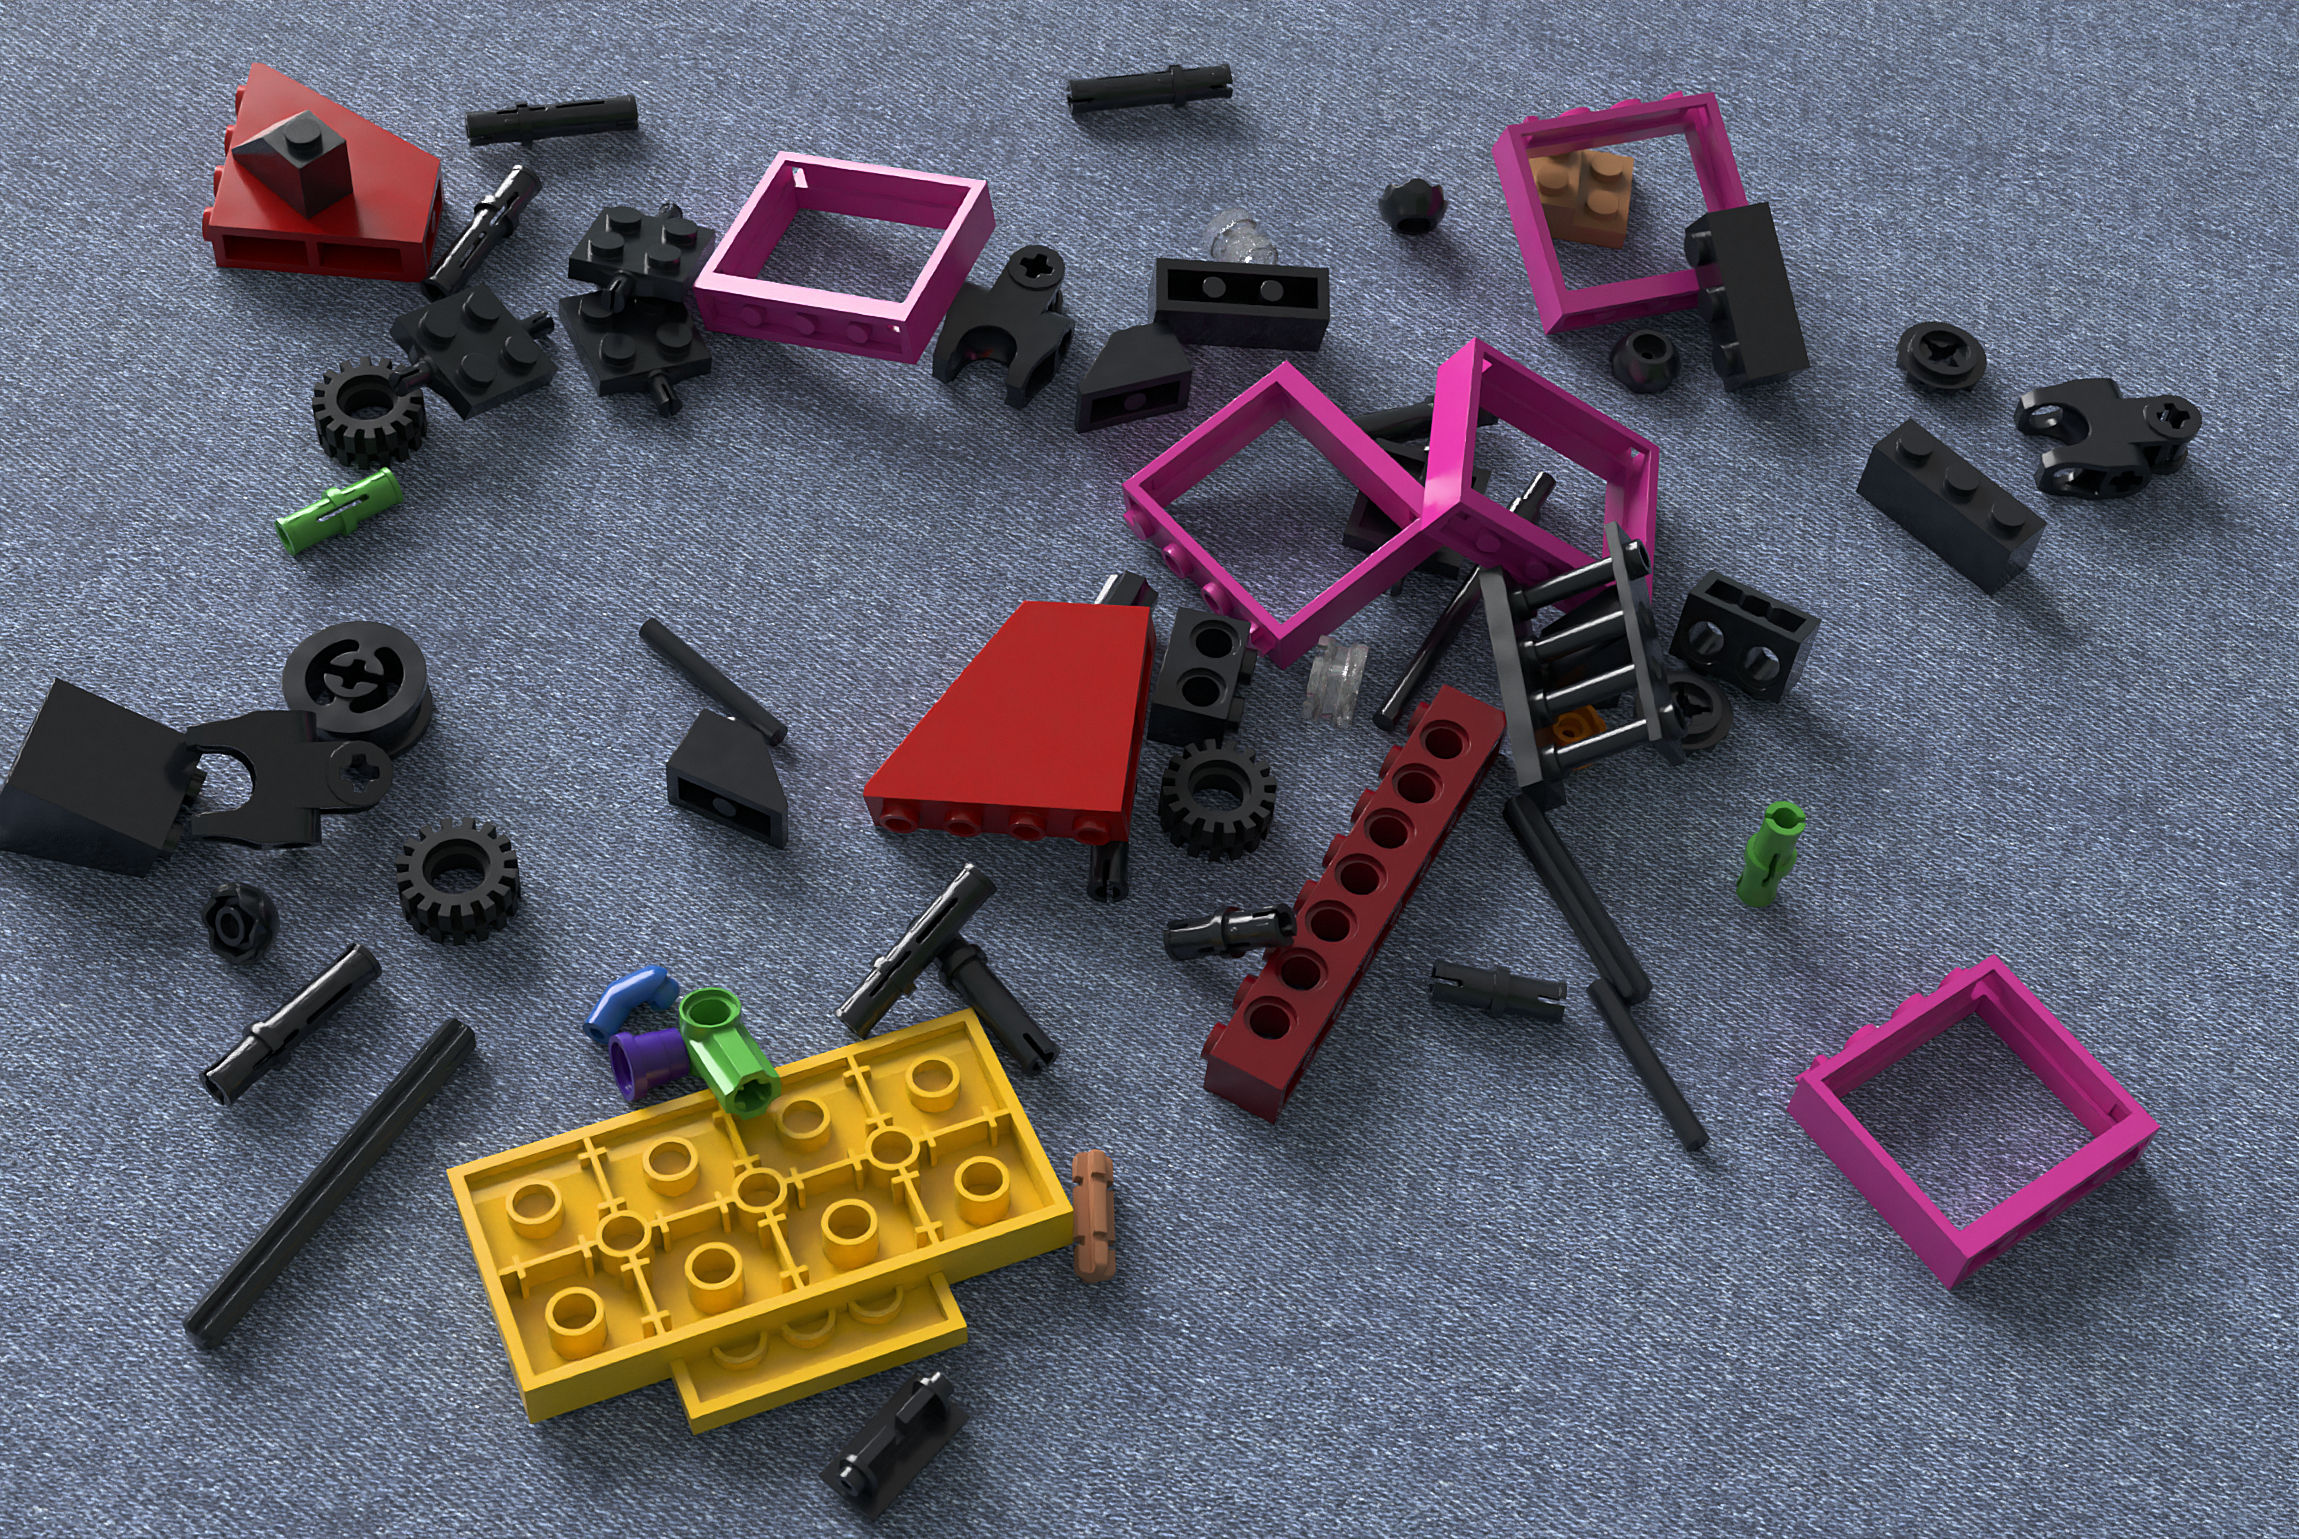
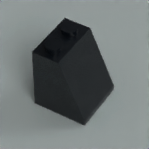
M55 677L0 789V850L144 879L157 857L169 861L176 849L185 824L174 819L181 804L190 808L193 806L208 772L197 768L202 754L186 751L184 733Z

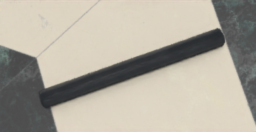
M456 1018L447 1019L440 1025L184 1317L182 1326L185 1329L186 1335L191 1340L208 1350L220 1344L476 1048L475 1032L468 1025L463 1024Z

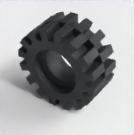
M370 356L360 357L361 366L355 368L352 367L349 360L339 363L341 374L338 375L332 369H329L323 374L324 384L317 382L313 389L315 397H312V408L317 437L320 445L323 444L325 453L330 458L338 454L339 464L349 467L353 459H356L359 470H370V461H379L380 469L384 467H391L390 457L395 456L400 463L409 459L408 448L417 452L422 446L421 436L426 437L427 434L423 389L420 388L404 397L396 396L397 389L391 390L388 378L392 372L402 370L406 366L400 363L393 370L391 359L381 357L379 365L372 366ZM366 407H382L391 410L388 414L372 420H359L349 417L353 412Z
M1215 739L1204 740L1201 752H1199L1194 743H1191L1184 747L1183 757L1175 753L1170 759L1168 769L1165 768L1162 778L1158 816H1161L1160 826L1163 833L1172 831L1170 842L1177 849L1185 842H1188L1187 855L1197 859L1201 849L1210 851L1208 862H1220L1221 852L1227 851L1230 861L1241 859L1243 846L1251 854L1259 848L1260 838L1266 839L1270 830L1277 794H1275L1277 782L1275 776L1269 777L1271 767L1265 759L1255 764L1257 752L1248 746L1240 755L1235 753L1237 746L1235 741L1226 740L1225 750L1216 749ZM1206 789H1219L1237 797L1241 802V806L1229 812L1211 811L1199 805L1194 800L1193 795Z
M451 817L440 819L441 831L434 833L429 824L419 829L421 843L409 837L403 844L405 855L398 854L395 863L397 873L395 875L402 913L406 921L412 920L413 930L421 936L429 929L431 941L443 944L447 933L452 934L454 946L466 945L465 934L474 932L479 943L489 939L487 926L491 925L496 931L500 932L507 926L506 914L514 917L518 910L517 898H521V885L516 851L512 850L511 841L505 833L497 837L496 826L485 822L481 830L477 831L475 818L463 817L462 828H453ZM452 869H473L481 872L485 877L480 886L462 894H447L433 887V882L439 875Z

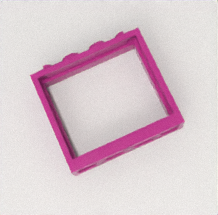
M1677 91L1665 96L1660 101L1642 103L1640 99L1633 98L1618 102L1610 109L1591 112L1588 107H1578L1562 113L1557 118L1539 120L1537 116L1532 115L1527 116L1522 123L1506 126L1491 151L1545 335L1698 308L1700 289L1695 269L1567 291L1528 159L1684 133L1708 213L1747 206L1749 204L1714 92L1683 96L1682 91Z
M779 151L692 286L705 329L916 365L997 226L987 181ZM792 167L800 168L796 174H793ZM800 208L946 230L904 303L755 280Z
M1474 337L1438 367L1421 532L1486 569L1502 565L1518 583L1525 582L1528 586L1597 561L1471 488L1478 409L1480 406L1607 481L1604 525L1616 521L1631 540L1639 538L1643 542L1652 565V574L1645 576L1652 604L1660 447L1477 337ZM1632 448L1640 452L1634 458L1631 457ZM1605 528L1603 531L1602 559L1610 556ZM1616 580L1554 603L1551 606L1567 614L1604 589L1616 584Z
M1287 360L1121 484L1126 513L1123 514V517L1130 530L1142 541L1150 538L1161 549V555L1169 569L1180 579H1185L1188 576L1200 588L1204 602L1214 614L1251 622L1248 647L1257 649L1258 656L1261 658L1268 655L1282 670L1286 669L1443 546L1442 543L1421 532L1425 488ZM1284 418L1403 531L1281 625L1163 509Z
M1995 954L1969 970L1968 968L1961 970L1959 967H1956L1941 981L1938 990L1925 998L1921 993L1912 995L1893 1012L1891 1020L1876 1028L1873 1023L1863 1026L1847 1040L1843 1050L1832 1058L1828 1059L1824 1054L1815 1057L1810 1068L1795 1077L1794 1081L1798 1086L1786 1109L1949 1291L2140 1160L2161 1128ZM1976 1011L2096 1139L1970 1225L1958 1231L1839 1099Z

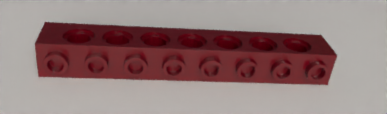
M1443 684L1431 705L1424 701L1420 702L1406 730V735L1410 736L1403 748L1394 744L1381 766L1378 778L1382 780L1376 791L1366 788L1361 794L1350 819V822L1355 825L1348 836L1337 833L1330 843L1322 861L1321 867L1326 869L1318 882L1308 879L1302 887L1293 906V912L1296 915L1297 936H1292L1294 943L1287 947L1265 948L1262 961L1266 962V965L1258 977L1249 973L1244 978L1232 1003V1009L1236 1011L1227 1026L1217 1022L1208 1035L1200 1058L1208 1061L1203 1084L1204 1089L1275 1124L1499 757L1508 730L1505 712L1446 684ZM1349 891L1359 892L1363 895L1353 894ZM1325 937L1332 939L1335 942H1326L1319 938ZM1288 985H1299L1307 990H1295ZM1268 1033L1278 1039L1268 1040L1259 1037L1257 1034Z

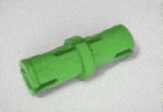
M384 467L377 473L341 490L331 487L321 493V500L285 518L275 520V530L287 552L295 556L301 550L339 532L343 536H347L357 531V523L392 505L402 503L404 501L403 493L395 476L388 468ZM358 500L361 501V503L353 507H350L325 521L317 522V520L327 515H330L351 503H354Z
M1777 801L1770 804L1765 811V818L1759 832L1753 834L1746 844L1744 851L1745 867L1737 879L1736 885H1739V887H1737L1736 893L1741 901L1749 906L1765 907L1770 905L1776 897V891L1781 879L1787 876L1794 868L1798 855L1796 844L1806 827V823H1803L1806 820L1805 813L1794 803Z

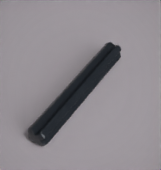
M1525 793L1508 799L1504 803L1505 809L1502 811L1504 820L1601 976L1609 979L1627 1008L1647 1000L1650 997V991L1653 989L1651 980L1545 812Z

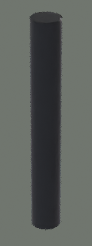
M650 618L642 625L639 630V637L736 718L747 723L752 729L761 732L767 744L775 747L784 740L788 733L786 725L658 619Z
M1604 977L1591 983L1586 989L1587 995L1686 1151L1693 1152L1703 1147L1709 1141V1135L1609 979Z

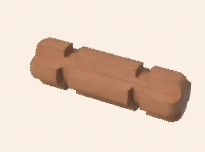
M1092 1149L1089 1152L1077 1153L1072 1161V1183L1079 1184V1186L1077 1185L1073 1188L1072 1192L1074 1210L1073 1241L1080 1242V1245L1074 1248V1272L1082 1278L1083 1282L1089 1284L1111 1280L1116 1272L1115 1250L1109 1249L1115 1242L1114 1191L1107 1190V1188L1113 1185V1161L1105 1156L1104 1151Z

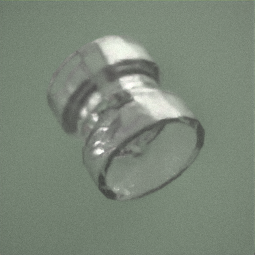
M1232 208L1222 212L1207 225L1203 232L1202 244L1216 261L1276 265L1278 262L1279 253L1267 236L1258 234L1259 228L1256 221L1243 208Z

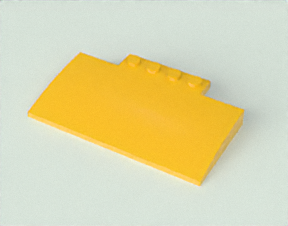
M970 1007L776 1067L774 1069L781 1079V1095L771 1102L765 1114L744 1121L737 1114L726 1113L711 1089L708 1088L446 1169L448 1181L530 1425L671 1378L693 1435L968 1343L967 1324L949 1285L1073 1244L1074 1210L973 1008Z

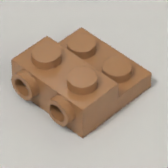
M1586 149L1528 159L1551 238L1622 250L1627 233L1634 166L1633 157Z

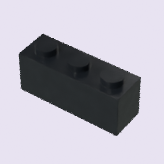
M1769 202L1706 213L1684 229L1686 234L1684 240L1685 257L1689 265L1695 269L1700 289L1698 308L1702 319L1709 324L1714 344L1712 363L1716 374L1723 380L1725 392L1728 393L1787 381L1810 368Z
M1156 258L1148 288V324L1168 320L1180 344L1318 352L1330 321L1329 268Z
M1911 418L1873 446L1856 489L1859 495L1990 597L2027 568L2048 522Z

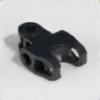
M1024 246L1010 256L1008 263L991 289L965 281L946 312L945 322L933 353L932 377L948 383L954 381L959 373L970 363L978 360L998 361L1009 368L1005 382L1007 393L1004 404L1019 410L1026 407L1045 386L1052 382L1068 354L1074 336L1075 321L1061 315L1063 296L1060 286L1065 276V264L1060 254L1046 246Z
M2111 378L2073 379L2061 384L2035 389L2020 397L2013 415L2016 429L2024 435L2052 437L2067 445L2051 449L2048 453L2041 455L2039 466L2033 474L2037 489L2049 495L2076 497L2087 500L2130 497L2147 487L2151 481L2152 474L2169 475L2176 473L2182 468L2187 458L2188 443L2196 438L2202 425L2201 413L2189 400L2177 395L2168 394L2155 397L2124 398L2120 386ZM2046 406L2061 408L2049 413L2032 415L2038 409ZM2074 468L2067 475L2053 476L2060 470Z
M252 711L234 718L187 726L185 731L186 751L195 752L196 754L231 756L244 765L250 774L252 782V792L249 800L238 808L226 811L203 812L200 815L191 816V820H189L190 840L236 845L254 851L317 847L322 845L321 816L366 813L379 804L392 785L394 772L391 760L383 749L371 742L359 740L318 742L316 713L312 711ZM351 764L359 765L361 775L372 777V780L368 781L361 793L354 792L352 781L341 780L340 776L345 775Z

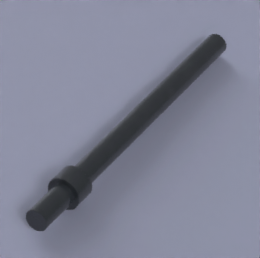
M1537 472L1521 497L1512 499L1506 509L1537 526L1541 520L1540 509L1556 487L1555 479L1546 472ZM1477 563L1474 565L1373 715L1372 720L1379 729L1385 732H1392L1483 597L1478 573L1487 570L1486 568Z

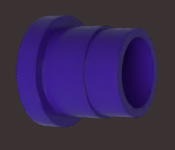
M674 1027L658 1032L651 1031L637 1036H632L626 1031L612 1035L609 1039V1059L613 1076L621 1094L629 1102L644 1098L647 1095L648 1089L666 1085L670 1081L687 1077L689 1074V1059L686 1046L679 1031Z

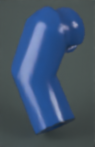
M657 965L645 966L611 982L582 1025L583 1031L594 1041L605 1045L609 1044L610 1037L619 1032L631 1011L640 1004L646 1002L656 1012L668 1009L680 994L678 982L667 976L668 970Z

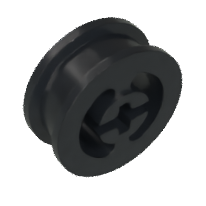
M349 621L328 626L303 640L290 654L284 666L281 683L285 703L289 710H306L316 713L318 742L357 740L371 742L383 749L392 761L408 752L421 740L432 719L433 700L427 682L428 674L424 656L418 645L408 635L392 626L372 621ZM396 683L400 688L395 696L389 700L386 684ZM327 689L330 704L326 706L318 705L316 703L318 697ZM351 764L349 768H359V765Z

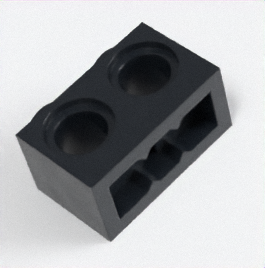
M1710 570L1689 591L1668 654L1685 661L1696 672L1708 675L1713 674L1739 686L1745 694L1752 698L1769 700L1779 704L1800 681L1822 620ZM1708 622L1716 625L1720 629L1723 636H1720L1713 632L1709 627ZM1762 647L1772 651L1779 662L1769 658Z
M1181 606L1178 607L1151 704L1147 740L1181 748L1194 743L1199 752H1201L1204 740L1215 739L1216 749H1222L1226 732L1238 735L1246 698L1236 696L1238 685H1251L1258 656L1257 649L1247 647L1251 622Z

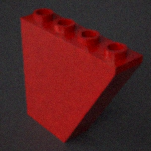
M252 63L246 85H239L236 91V124L228 125L226 128L224 140L225 165H217L214 172V206L205 207L203 213V239L205 242H212L216 266L420 283L430 273L445 204L440 159L264 63ZM306 110L311 111L346 140L354 190L353 193L308 220L233 158L231 150L275 123Z
M1024 600L865 784L863 798L874 826H882L888 831L903 834L915 832L917 829L945 830L959 837H975L981 833L1009 834L1022 841H1039L1046 836L1073 838L1087 845H1104L1109 841L1128 842L1157 641L1150 607Z

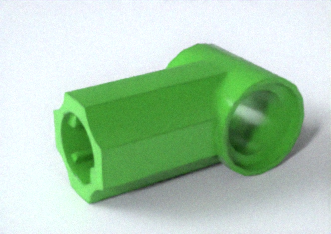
M713 987L697 989L687 994L679 1006L680 1035L688 1053L689 1073L705 1080L726 1113L737 1114L743 1121L765 1114L771 1102L781 1095V1079L742 1023L739 998L730 991Z

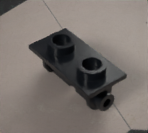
M934 1371L926 1378L914 1373L818 1475V1478L874 1523L970 1420V1416L948 1399L954 1393V1387L944 1375Z

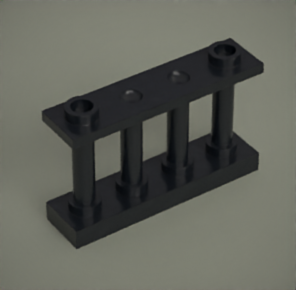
M1616 521L1604 525L1610 556L1553 578L1528 586L1525 582L1518 583L1502 565L1478 573L1518 785L1544 812L1567 805L1563 780L1569 778V771L1651 742L1673 767L1686 763L1680 738L1688 735L1687 724L1679 704L1671 698L1645 576L1652 574L1650 557L1643 542L1639 538L1631 540ZM1616 580L1621 609L1541 639L1534 634L1531 619L1537 617L1538 609ZM1627 634L1633 659L1632 663L1553 692H1549L1544 687L1542 671L1548 669V662ZM1639 687L1645 717L1562 747L1555 742L1552 725L1558 723L1559 716Z

